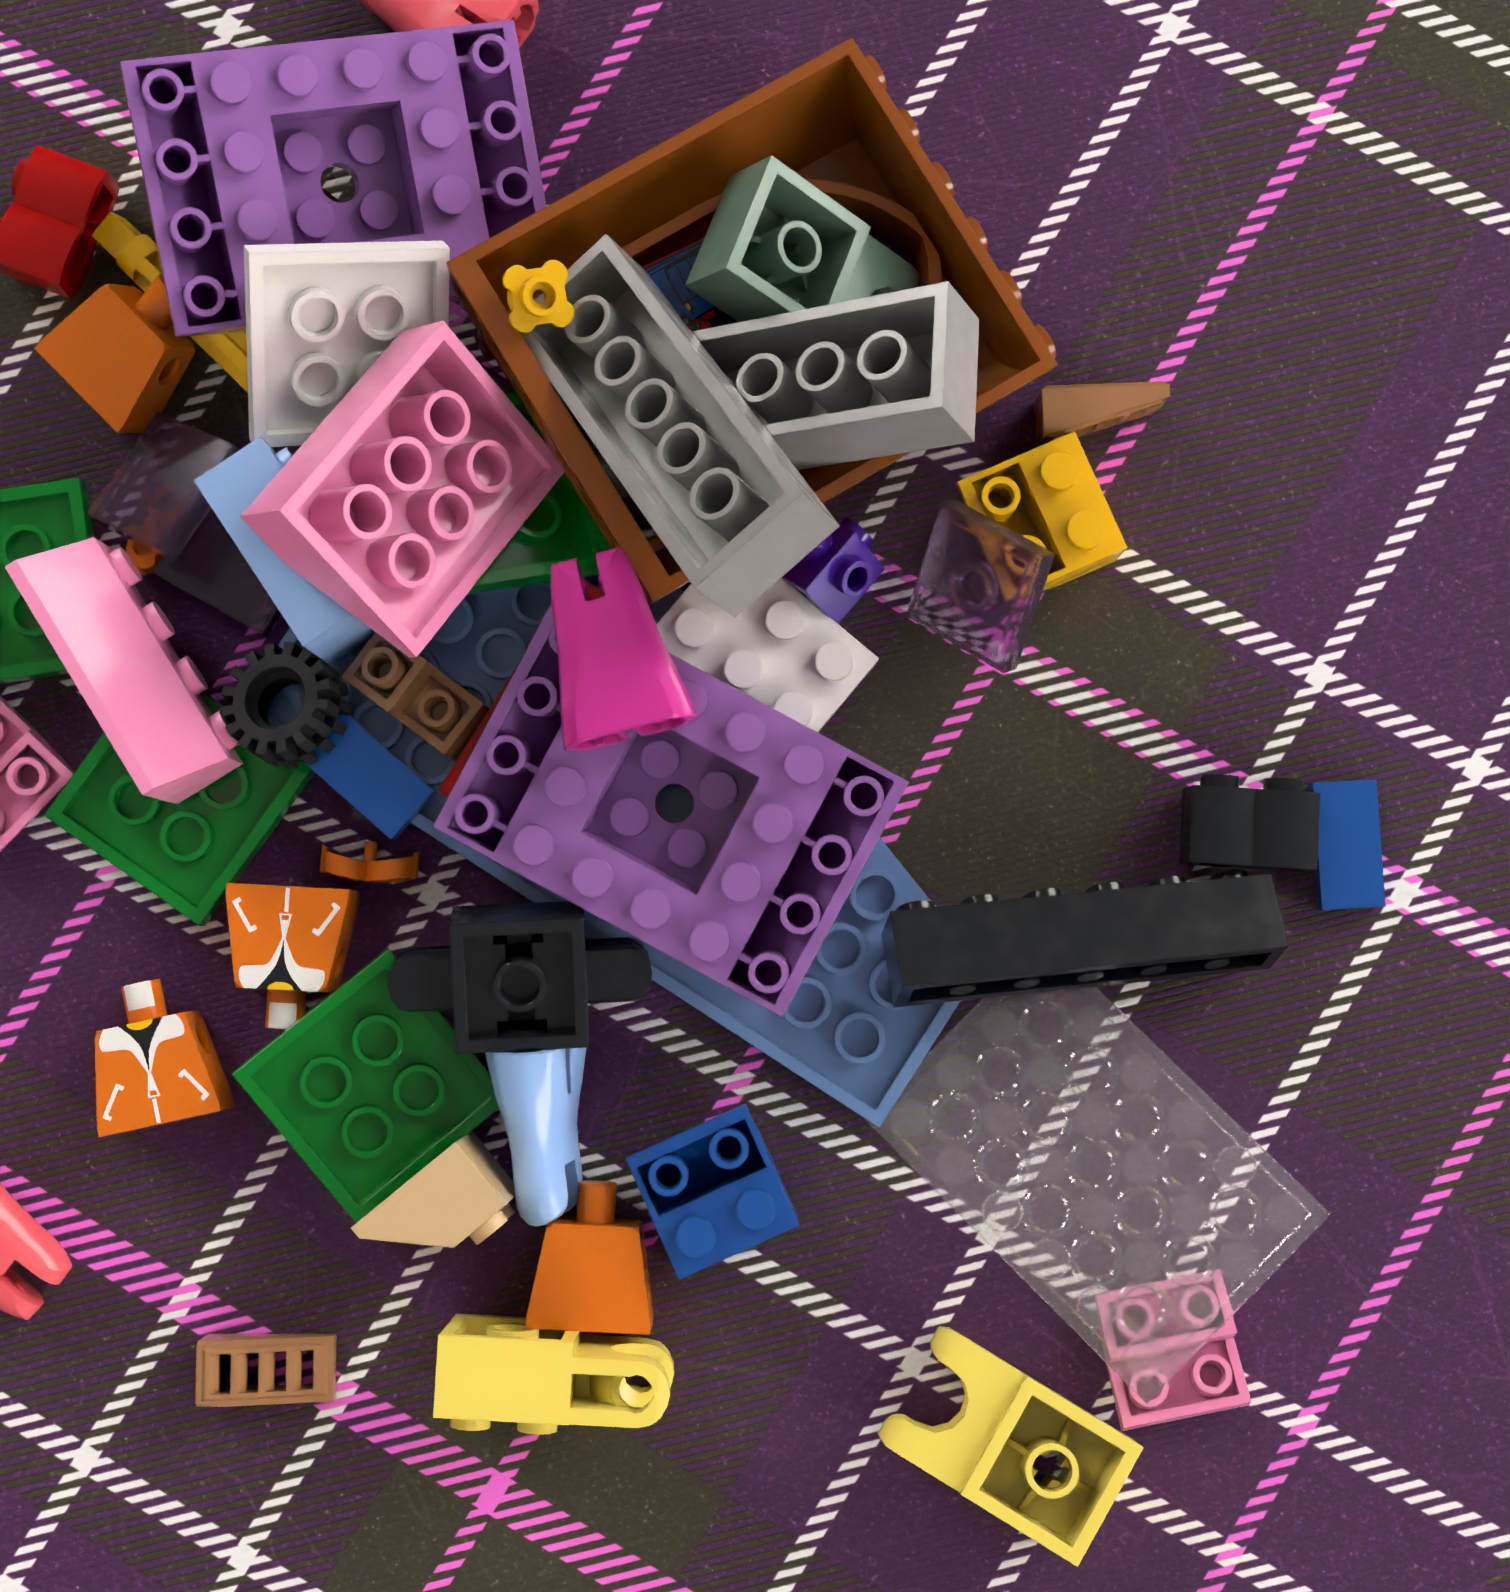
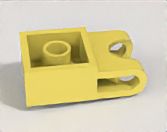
M457 1313L438 1335L433 1418L450 1419V1427L465 1431L486 1430L490 1428L491 1421L515 1422L519 1432L537 1435L556 1433L558 1425L641 1428L656 1423L662 1417L668 1405L670 1387L675 1372L673 1359L664 1344L650 1338L583 1334L581 1331L525 1329L526 1317ZM642 1376L651 1385L648 1387L629 1385L625 1377Z
M939 1326L930 1340L931 1350L939 1362L949 1367L961 1378L965 1394L960 1411L949 1422L935 1426L915 1421L904 1414H893L885 1419L877 1434L884 1445L893 1452L1078 1567L1144 1447L955 1330ZM1052 1450L1060 1452L1056 1457L1059 1464L1063 1466L1059 1476L1056 1477L1047 1473L1042 1481L1034 1479L1038 1472L1033 1465L1035 1459L1040 1454L1047 1456Z

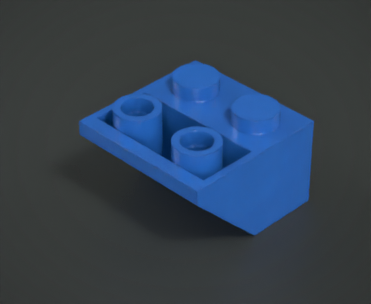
M746 1103L625 1158L679 1280L799 1226L796 1210Z

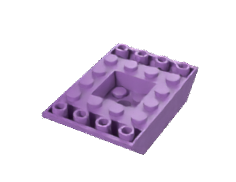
M514 20L120 61L175 337L246 331L244 245L444 241L450 248L451 260L547 207ZM338 167L351 175L355 184V192L351 200L342 203L335 202L324 194L320 180L325 169ZM449 275V302L458 301Z
M551 602L433 828L783 1017L909 782L670 652L669 654L695 708L697 716L694 720L678 728L640 736L635 729L627 730L629 739L626 741L588 751H565L561 727L557 641ZM670 784H679L686 787L693 796L694 807L692 813L684 821L673 822L667 820L658 809L659 794Z

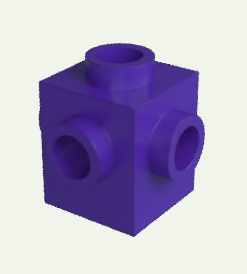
M846 517L841 523H838L840 526L781 577L837 624L840 623L885 570L869 549L874 543L871 536L861 526Z

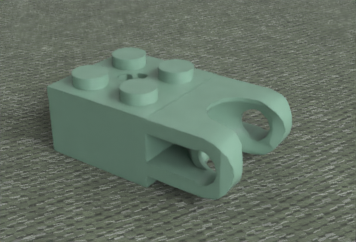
M771 155L729 177L685 286L738 322L915 288L920 283V274L910 263L869 235L871 226Z

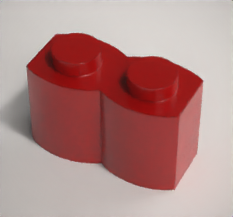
M37 145L28 159H22L16 166L11 182L14 199L4 216L0 215V271L5 275L73 299L87 275L97 241L91 235L106 216L113 211L120 187L109 172Z

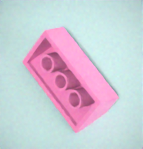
M93 537L20 558L5 566V569L142 795L178 804L243 764L234 747L239 745L237 744L239 741L232 738L225 728L231 723L222 718L220 710L214 714L211 712L201 695V692L208 689L204 677L188 656L179 659L168 641V638L173 636L175 631L162 609L154 601L146 605L135 586L136 583L142 580L141 574L123 548L119 547L113 550Z

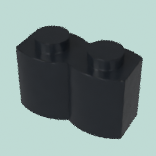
M1222 774L1200 775V785H1192L1183 788L1179 864L1299 872L1317 870L1320 793L1302 791L1303 781L1298 779L1266 778L1263 779V789L1239 787V776Z

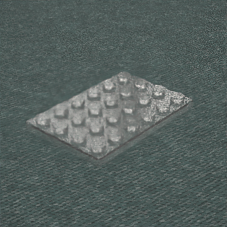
M1097 987L983 998L924 1057L880 1128L866 1120L1146 1404L1331 1215Z

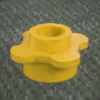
M548 260L541 268L525 269L521 265H514L504 273L502 282L505 289L508 290L507 302L511 310L509 322L518 332L528 333L536 325L551 323L558 328L565 327L572 321L574 307L567 301L564 285L568 279V270L561 262ZM536 290H541L544 293V300L541 303H537L533 299V293Z

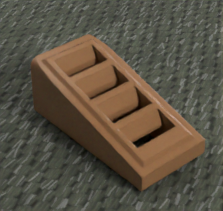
M1166 381L1044 386L1034 402L1036 447L1074 431L1077 437H1081L1159 411L1170 397V384H1166Z
M207 1334L198 1340L196 1347V1407H233L334 1401L336 1399L337 1334ZM314 1350L313 1385H301L302 1351ZM276 1352H286V1385H275ZM248 1353H259L258 1385H248ZM222 1354H231L230 1385H221Z

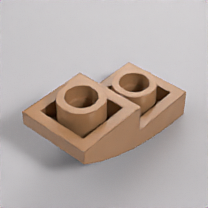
M376 632L341 676L452 761L476 731L490 709L435 668L420 655L409 658Z

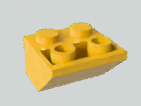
M1075 431L956 483L1008 601L1057 587L1113 563L1127 549V545Z

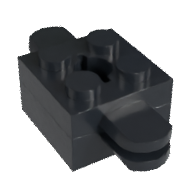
M570 901L453 906L449 923L450 945L408 947L400 951L392 963L387 987L390 998L403 1011L454 1010L456 1054L589 1047L588 1004L631 1002L642 998L650 986L652 969L648 951L641 941L631 937L585 939L584 909Z

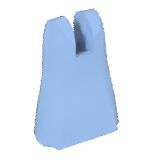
M587 1047L485 1053L494 1094L508 1136L516 1207L520 1217L531 1226L546 1225L562 1216L563 1213H566L577 1204L578 1182L583 1181L577 1118Z

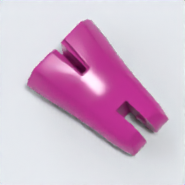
M622 546L596 553L600 590L604 589L605 596L598 599L589 600L588 593H590V590L583 577L577 558L551 564V600L557 641L561 727L565 751H588L626 741L629 739L627 730L635 729L640 736L681 727L694 720L697 716L688 691L658 630L637 574Z

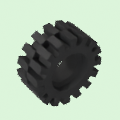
M274 642L263 645L266 656L264 658L254 650L244 656L250 667L244 671L235 665L229 674L238 680L236 688L224 685L221 696L233 703V705L221 706L222 718L231 723L225 727L232 738L239 741L237 744L276 767L280 763L287 769L299 768L298 759L308 765L318 762L319 759L314 750L319 747L329 754L336 747L328 739L331 733L335 732L343 736L348 727L338 719V715H351V704L342 698L350 694L347 684L339 679L341 675L328 663L305 647L302 649L295 643L284 642L283 649ZM291 684L302 685L305 690V701L300 713L289 724L279 728L272 727L268 721V710L274 697L283 688Z

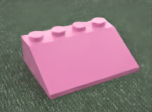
M439 321L401 331L240 517L289 568L409 658H413L421 653L559 480L564 471L545 441L444 321Z

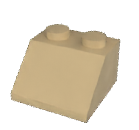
M471 1131L453 1143L353 1225L351 1229L359 1239L455 1248L465 1238L470 1236L474 1243L479 1245L515 1213L509 1205V1202L515 1196L513 1180L477 1135Z

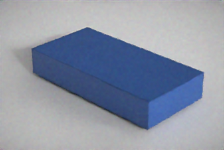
M338 715V719L348 726L344 735L341 736L332 732L328 739L336 747L329 754L318 747L314 751L319 761L306 765L388 838L395 841L437 792L350 715Z
M1377 779L1308 784V792L1320 793L1317 870H1314L1316 910L1386 907Z

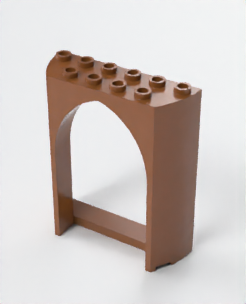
M853 38L828 50L446 262L460 306L467 312L477 329V336L474 339L486 360L494 356L610 548L623 547L637 574L648 604L656 602L690 581L659 536L647 541L521 333L511 326L509 322L511 310L507 302L508 290L505 289L502 282L504 273L511 266L521 265L525 269L541 268L548 260H557L569 269L599 239L607 234L633 260L643 267L705 238L729 177L772 155L871 226L870 231L897 245L912 257L916 270L920 274L919 287L949 281L979 318L976 414L1058 366L1055 360L1056 348L1050 335L1041 325L1032 324L1020 305L1022 304V295L1016 281L1006 270H998L987 252L988 242L982 227L972 216H964L953 198L954 188L948 173L940 163L930 162L919 144L920 134L912 116L904 108L899 110L896 108L886 92L885 76L878 62L869 54L864 56ZM536 290L533 293V299H537L543 292ZM911 452L798 471L824 504Z

